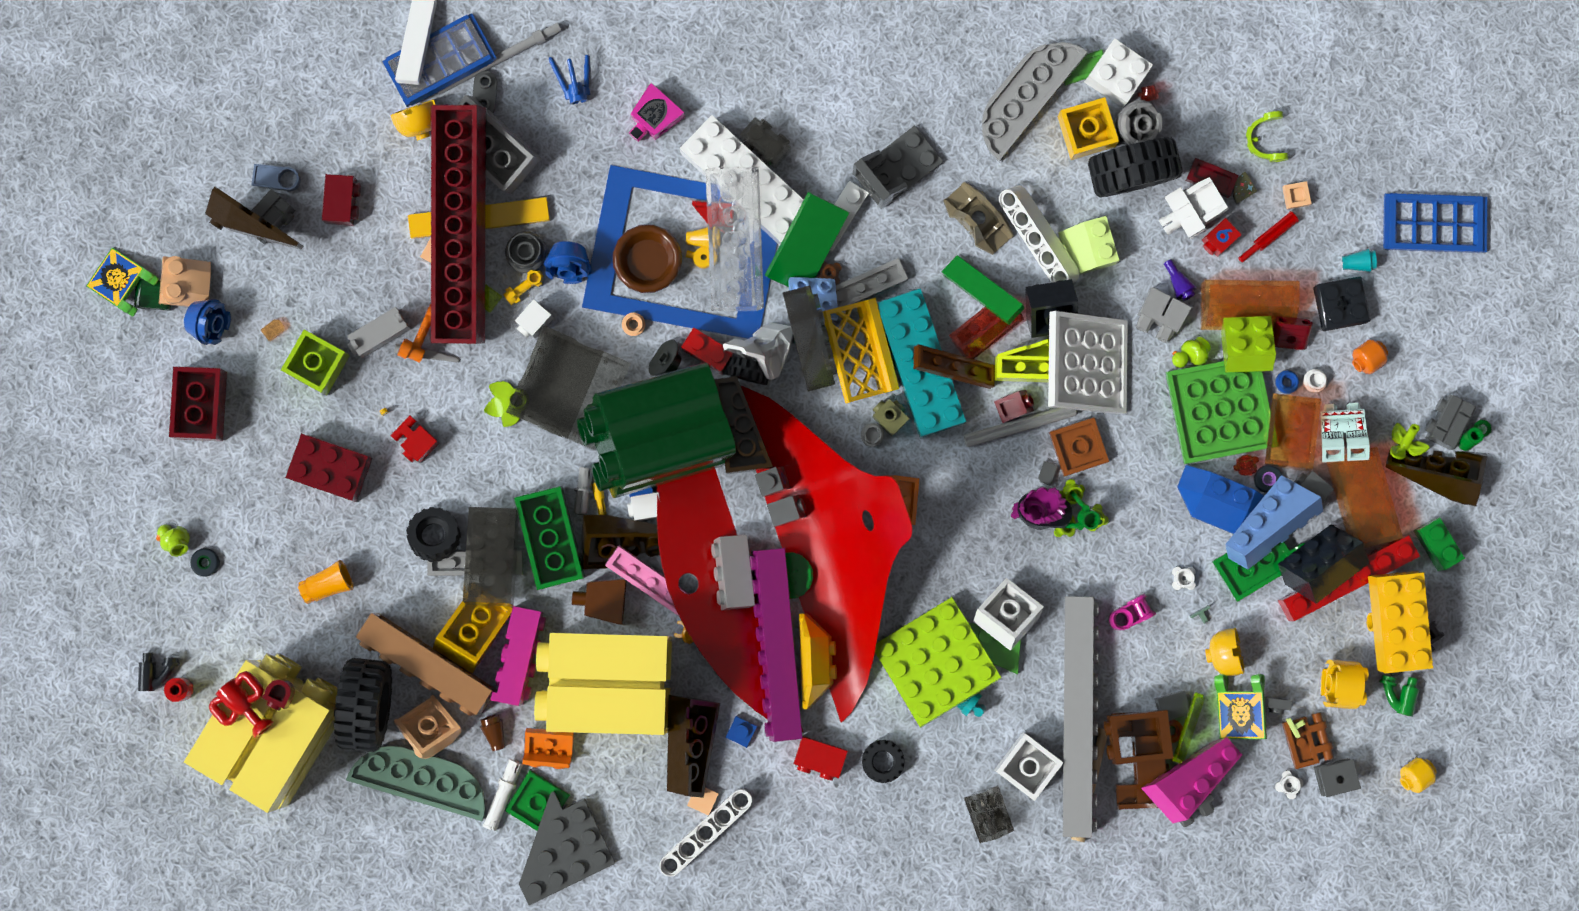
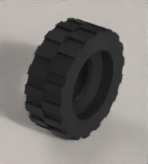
M429 507V509H422L421 512L414 515L412 520L410 519L409 526L406 529V536L411 550L424 561L440 562L445 558L447 559L451 557L452 553L456 552V548L460 544L461 533L455 517L449 511L443 510V508ZM432 524H438L445 530L443 541L437 545H429L422 539L423 530Z

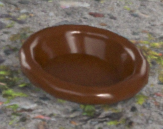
M653 224L638 225L627 230L618 239L613 251V267L618 279L629 289L640 293H655L667 288L677 278L682 266V251L676 238L666 229Z

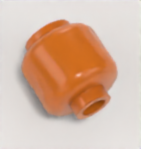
M1369 339L1353 350L1352 364L1357 371L1372 374L1387 363L1388 350L1382 342Z

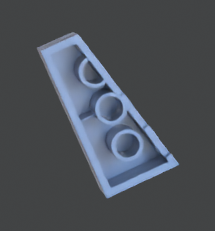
M1281 475L1225 544L1228 558L1248 570L1269 554L1274 546L1286 541L1289 535L1296 529H1301L1308 524L1307 521L1321 514L1323 512L1321 497Z

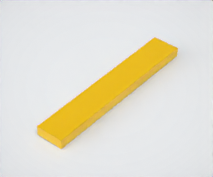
M547 197L485 205V229L550 221ZM431 212L408 215L411 239L431 237Z

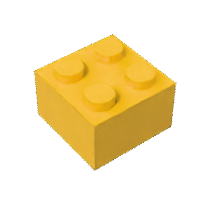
M1105 97L1060 110L1057 116L1070 160L1115 148L1119 142Z

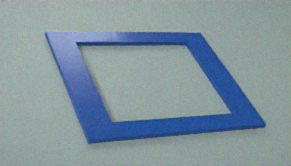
M610 165L590 264L591 270L588 274L582 308L623 316L629 313H638L645 320L692 329L694 327L698 330L745 339L753 337V334L762 324L770 278L766 277L765 273L775 256L777 242L756 223L754 225L736 319L611 295L615 276L613 251L618 239L623 235L632 187L738 206L714 184Z

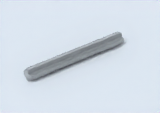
M1055 408L966 434L964 442L967 447H971L1077 415V410Z

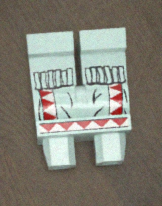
M1349 403L1346 405V410L1337 411V405L1325 404L1324 410L1321 412L1322 462L1344 461V439L1346 440L1347 461L1369 460L1370 445L1367 435L1365 410L1360 408L1359 403ZM1351 449H1364V451L1359 454L1351 452ZM1326 450H1340V452L1336 455H1330Z

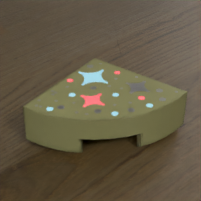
M1246 172L1238 177L1233 189V197L1236 204L1257 192Z

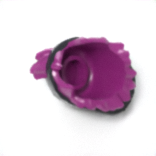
M1040 487L1037 490H1031L1021 497L1019 502L1014 503L1011 518H1020L1027 526L1037 530L1064 528L1071 522L1072 507L1070 502L1061 497L1062 495L1057 488L1047 489L1046 487Z

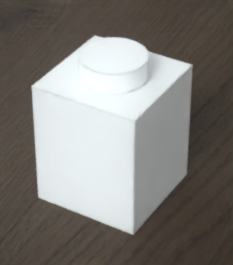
M533 299L515 321L519 325L517 330L526 338L531 335L536 339L554 318Z
M659 492L631 497V503H627L629 517L634 516V521L657 518V494L659 497Z

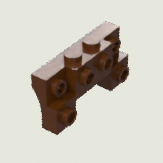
M1136 712L1111 713V715L1126 714V713H1136ZM1155 718L1117 722L1118 736L1132 738L1133 756L1159 753ZM1165 759L1133 763L1134 784L1116 785L1117 809L1158 808L1141 788L1170 770L1169 764L1165 763Z

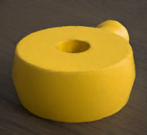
M700 247L695 252L687 250L685 256L686 258H692L694 264L702 269L709 268L715 261L714 252L710 248ZM703 255L707 257L705 260L701 259Z

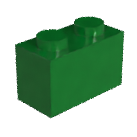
M1441 518L1432 519L1413 530L1437 571H1445L1465 559Z

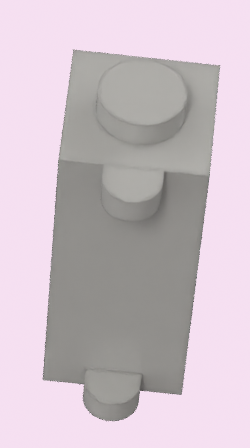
M394 307L349 334L347 337L350 343L347 345L354 356L358 354L361 358H364L411 329L399 309Z

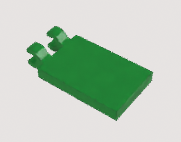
M1280 542L1271 549L1272 551L1248 570L1230 560L1227 552L1213 560L1212 563L1236 602L1280 577L1281 572L1278 563L1305 543H1300L1289 550L1284 542Z

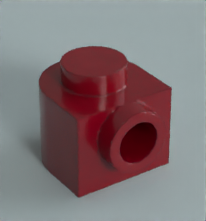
M274 680L267 686L262 698L268 701L267 706L275 710L287 709L295 695V688L288 680Z

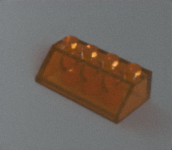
M1204 280L1201 283V330H1221L1223 318L1271 316L1272 328L1274 327L1275 318L1278 316L1297 318L1300 305V281Z

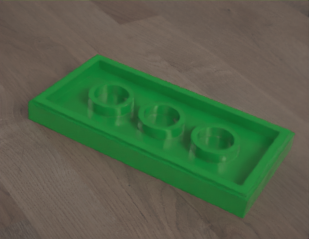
M808 192L765 276L789 287L788 281L790 277L815 278L849 212Z

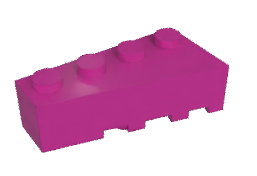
M513 606L506 634L508 644L505 643L501 654L503 667L499 668L495 679L498 691L497 693L492 692L491 701L516 706L524 705V701H529L531 687H528L529 678H534L536 664L533 663L534 654L537 653L538 642H541L538 640L539 631H544L546 617H542L543 612Z
M1227 737L1213 741L1141 789L1173 824L1188 820L1243 754Z

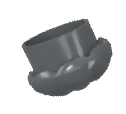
M529 231L519 232L512 236L505 248V257L508 264L514 270L522 273L539 269L547 256V247L544 240L536 233Z

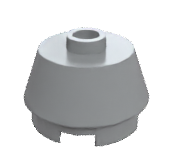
M1136 100L1129 103L1118 113L1115 121L1116 131L1129 145L1153 140L1162 130V116L1151 103L1144 100Z

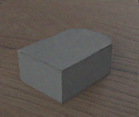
M1044 461L1038 476L1039 481L1046 485L1051 483L1057 465Z

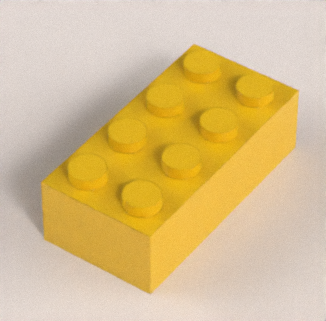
M1410 571L1368 576L1377 671L1395 673L1433 669L1424 572Z

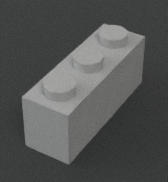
M747 535L718 537L711 546L712 556L716 558L714 578L715 581H718L719 591H717L718 605H721V610L743 609L755 606Z

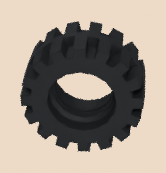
M731 356L727 371L728 376H737L740 380L756 384H768L769 379L766 378L757 361Z
M875 741L863 753L862 766L864 772L875 782H892L901 775L904 769L905 759L903 752L899 746L891 741ZM881 751L888 752L893 757L892 767L884 772L877 770L873 764L875 755Z

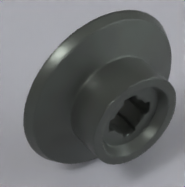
M668 340L659 347L649 363L650 375L659 376L678 369L681 363V356L678 354L679 346L675 340Z

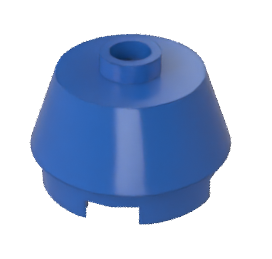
M570 241L555 243L544 261L547 277L551 280L554 276L564 279V284L581 283L582 278L588 277V273L591 270L585 247Z
M217 299L195 301L188 307L185 313L184 327L186 332L201 344L216 345L222 341L220 337L224 330H229L231 314L225 310V304Z

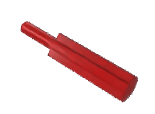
M1289 211L1286 216L1253 241L1255 244L1238 257L1239 261L1244 262L1259 249L1260 251L1264 250L1289 228L1299 222L1297 216Z

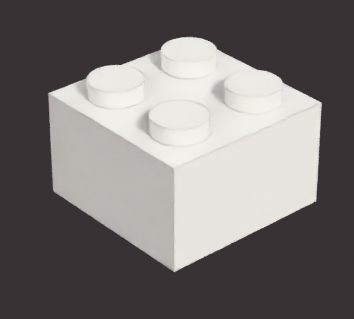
M1114 38L1084 83L1123 108L1153 64Z
M1005 578L977 609L973 622L1011 651L1038 621L1044 606L1008 578Z
M1022 732L994 771L1035 801L1062 766L1063 762L1026 733Z

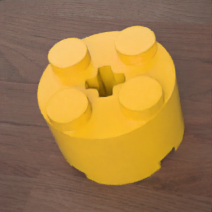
M1327 660L1325 664H1329L1327 669L1322 670L1321 696H1325L1327 701H1323V704L1326 707L1357 709L1359 706H1365L1367 701L1365 682L1369 676L1368 669L1362 667L1360 662Z

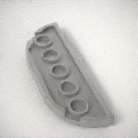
M1066 42L1041 45L1030 51L1019 62L994 93L984 110L982 132L989 152L998 162L1004 158L1087 55L1086 50Z

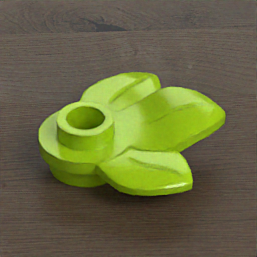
M501 381L490 384L489 389L495 397L488 402L484 412L493 417H501L503 427L515 425L520 419L521 412L529 406V395L522 389H514L508 382ZM516 396L522 398V403L519 405L514 404L513 400Z

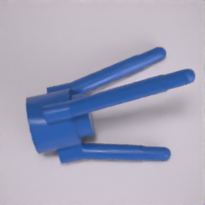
M585 55L584 86L582 82H577L572 60L570 58L567 59L572 84L568 85L569 89L553 58L549 57V62L561 85L565 99L569 100L571 105L578 104L579 101L581 103L587 102V96L591 95L589 89V55Z

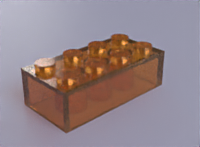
M1377 447L1369 448V460L1347 461L1346 454L1344 455V461L1326 462L1346 533L1362 541L1365 548L1403 538ZM1361 450V451H1358V452H1354V453H1355V454H1359V453H1362L1364 450Z

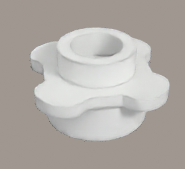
M1188 567L1187 569L1173 568L1174 582L1172 587L1175 590H1180L1181 588L1194 589L1196 586L1194 582L1195 569L1193 567ZM1182 576L1186 577L1185 581L1182 580Z
M1284 771L1280 782L1275 784V789L1278 792L1285 793L1288 799H1294L1297 796L1296 793L1303 787V780L1292 776L1290 771Z

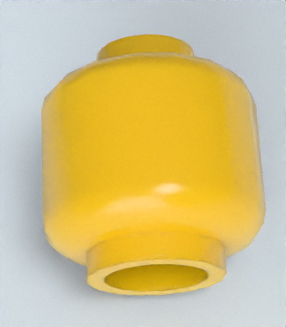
M1417 757L1401 768L1400 783L1406 790L1421 793L1435 783L1436 768L1428 759Z

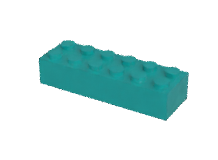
M921 288L877 302L887 343L920 439L965 424L966 419L952 379L913 369L914 346L920 344L942 350Z

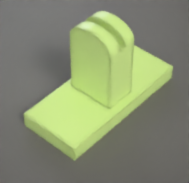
M1286 718L1294 736L1300 738L1301 736L1297 729L1305 725L1304 720L1294 724L1291 718Z

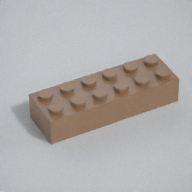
M371 613L356 636L360 640V646L370 652L372 650L381 653L379 658L388 664H398L401 666L399 671L409 677H418L421 679L419 683L429 690H438L441 692L439 696L449 703L456 702L460 704L459 709L469 716L482 714L491 701L492 692H497L496 688L432 649L431 646L379 613Z

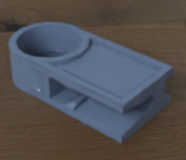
M254 164L251 186L266 187L273 190L282 189L287 192L294 191L300 186L301 177L293 168ZM289 171L294 172L297 179L296 183L292 187H283L280 183L281 176Z

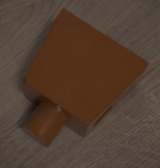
M627 580L587 582L586 592L573 591L572 605L585 606L584 616L623 625Z

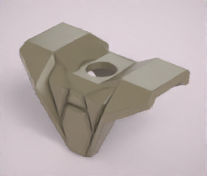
M963 182L958 189L943 200L949 218H955L967 231H970L969 234L974 238L976 247L993 255L1014 236L1005 215L987 200L985 193L972 185ZM980 211L984 213V223L976 224L972 219L974 212Z

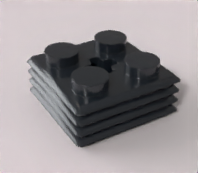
M1362 277L1321 283L1313 287L1322 331L1362 325L1371 321ZM1341 298L1343 302H1347V306L1344 307V310L1342 306L1337 305V302H1339Z

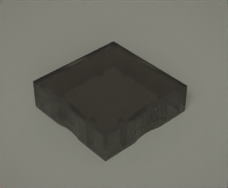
M543 326L531 353L528 366L518 383L506 413L585 448L594 450L595 444L584 446L579 435L577 419L584 417V408L588 404L593 403L592 398L595 393L622 385L631 363L602 350L585 346L572 337Z

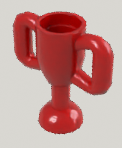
M248 671L239 673L236 678L223 685L217 691V697L212 699L209 704L211 714L224 726L234 724L239 715H244L254 726L252 735L255 739L266 732L274 723L271 719H261L252 709V703L262 697L264 689L256 677ZM243 680L253 689L254 694L248 695L247 691L242 687ZM224 703L232 711L230 717L221 710L218 704Z

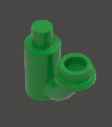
M1486 420L1477 421L1473 428L1462 435L1458 447L1463 451L1471 450L1483 440V437H1487L1491 433L1490 423Z
M1382 675V678L1379 679V683H1383L1387 700L1390 706L1397 711L1396 713L1413 717L1419 689L1416 688L1418 679L1408 677L1407 685L1402 686L1399 700L1392 687L1397 686V683H1395L1396 678Z

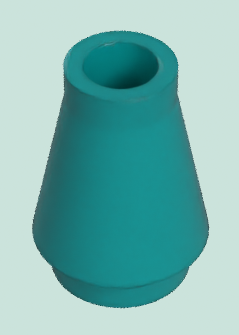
M1366 249L1342 256L1343 270L1371 272V269H1377L1376 251Z

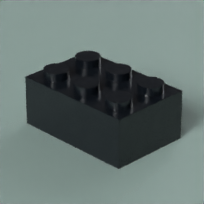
M1330 524L1278 563L1286 586L1312 602L1318 603L1367 566L1369 559L1362 541Z

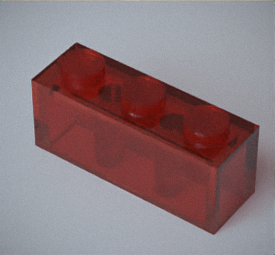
M984 307L949 336L955 347L964 357L975 359L1023 321L1024 317L1020 313L1008 325Z

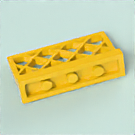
M876 298L822 311L845 403L898 390L899 385ZM854 308H857L858 322L849 317ZM835 313L842 318L839 327L832 323L830 314ZM846 322L855 327L851 337L842 331ZM859 331L864 334V345L855 340ZM840 336L848 341L845 350L838 346L837 341ZM852 345L861 350L857 359L848 354ZM865 354L870 357V368L861 363ZM846 359L854 364L850 373L845 370L843 365ZM858 368L867 373L863 382L854 377ZM871 377L876 380L878 390L874 391L867 386ZM852 382L860 387L857 395L853 397L849 388Z

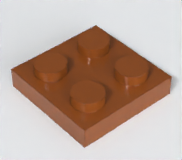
M1095 418L1049 432L1063 477L1109 462Z

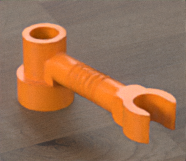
M431 304L425 313L414 342L404 338L397 356L404 359L410 358L418 363L421 362L425 350L421 347L431 326Z

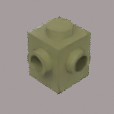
M889 399L886 403L881 400L873 408L875 414L872 418L891 437L909 421V418L903 413L906 409L897 400L892 402Z

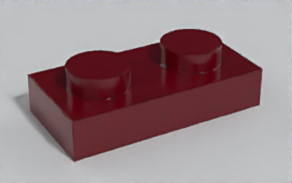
M1195 158L1185 181L1197 184L1210 177L1220 195L1229 198L1239 175Z

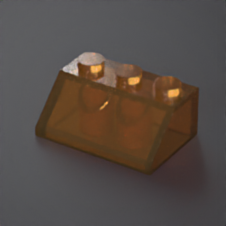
M1273 393L1265 464L1308 472L1313 470L1321 399Z

